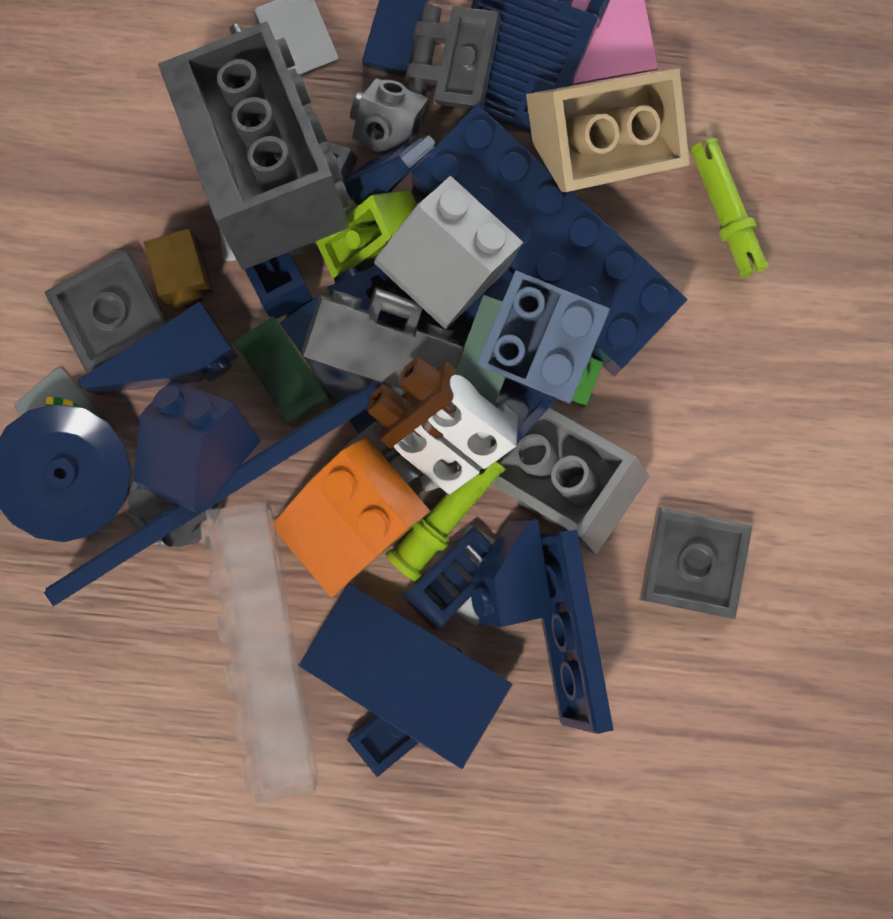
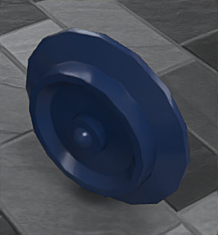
M54 404L27 411L7 425L0 436V510L12 525L37 539L67 542L93 535L115 518L128 496L132 470L125 444L107 421L85 408Z

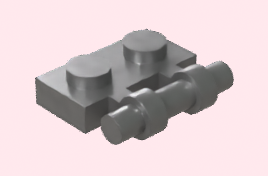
M425 4L421 21L415 24L413 38L417 40L413 63L407 65L405 80L409 82L407 90L425 96L427 86L437 85L434 100L438 105L472 110L478 104L483 109L501 22L499 13L452 6L448 25L439 23L442 12L440 7ZM445 44L441 66H432L435 45Z

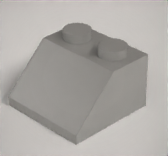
M449 176L415 207L376 257L374 264L446 329L509 269L523 241L454 178Z

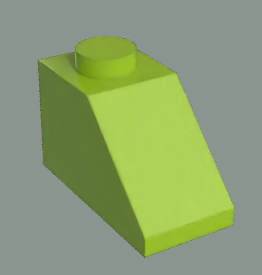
M411 190L371 195L346 215L350 228L316 241L333 279L338 274L351 268L359 267L360 271H364L375 266L374 261L417 206Z

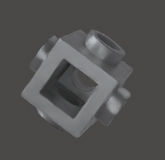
M376 78L366 92L359 91L353 101L350 119L356 122L352 139L366 144L369 149L379 153L391 152L417 140L428 97L407 90L403 84L397 81Z

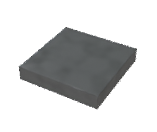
M128 248L44 291L86 374L168 322L138 263Z
M658 507L656 509L639 600L736 619L753 526Z

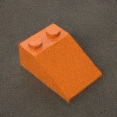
M365 437L343 449L317 473L273 522L271 527L332 598L424 518L430 510L369 438Z

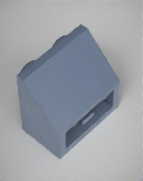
M515 271L477 365L571 405L608 317L610 308Z

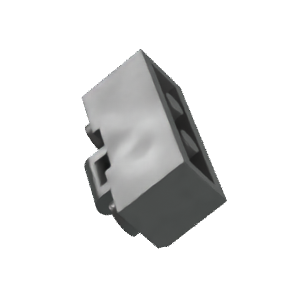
M378 288L374 290L368 310L359 308L361 299L334 290L331 298L320 295L302 346L303 357L401 389L404 388L398 384L400 373L415 357H419L435 369L445 361L456 369L463 346L457 340L451 339L454 331L449 328L445 329L443 326L432 322H426L424 329L416 327L422 311V307L417 302ZM380 310L405 318L403 328L377 320Z

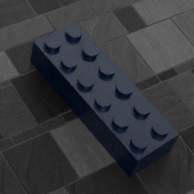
M478 104L411 172L412 188L424 199L451 176L523 241L521 248L508 269L513 274L515 271H519L610 308L591 356L602 361V366L614 377L688 300L572 191L561 192L549 170Z

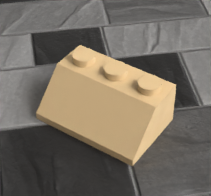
M680 68L648 71L526 94L532 142L561 192L574 191L690 165Z

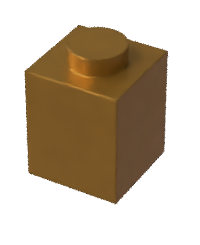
M190 229L143 241L158 296L168 305L174 304L176 308L190 307L199 301L202 302L203 295L213 293L199 241Z

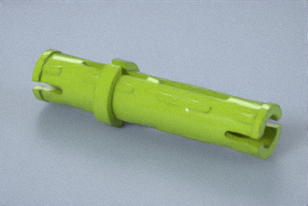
M710 138L706 140L707 146H705L710 159L707 158L701 142L694 145L689 152L695 161L722 229L719 231L722 242H728L739 270V276L741 279L751 277L753 272L748 257L752 261L756 274L765 271L770 266L765 260L753 231L757 228L753 217L748 218L719 147V141L717 138Z

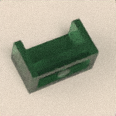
M274 316L234 342L238 351L246 358L282 412V417L286 423L292 428L332 403Z

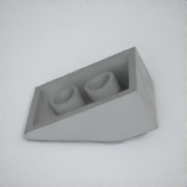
M549 408L517 446L497 460L506 470L492 483V486L559 532L577 529L579 544L597 555L650 476L635 455ZM495 438L491 441V447L497 443Z

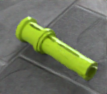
M495 461L486 470L481 467L479 474L450 495L446 493L428 516L422 518L413 526L412 531L395 550L389 549L386 552V558L405 576L418 582L422 577L420 572L438 550L444 551L448 547V534L506 468L498 461Z

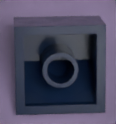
M171 380L166 387L156 393L153 401L140 414L134 481L138 486L199 514L261 440L233 402Z

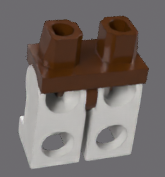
M415 357L404 367L399 376L398 384L407 391L405 394L400 396L387 384H382L369 397L367 412L382 424L380 441L389 448L394 446L405 459L449 495L479 474L481 467L486 469L517 446L518 415L506 405L497 408L478 393L476 388L467 379L456 375V369L447 361L435 369L419 357ZM495 438L497 443L491 447V441ZM460 464L462 469L457 472V466Z

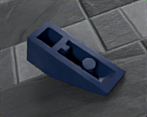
M199 301L80 378L78 382L85 390L94 394L166 386L171 380L183 384L200 382L205 378L208 381H213L223 376L232 368L230 362L237 358L238 355L209 310Z

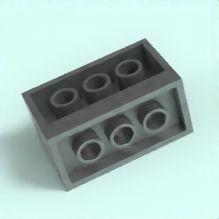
M268 21L158 63L214 218L242 270L350 228L344 209L351 207L352 204L342 181L341 171L333 152L328 148L323 128L316 112H313L310 105L311 101L300 74H297L295 67L288 70V68L295 66L288 44L284 37L275 40Z

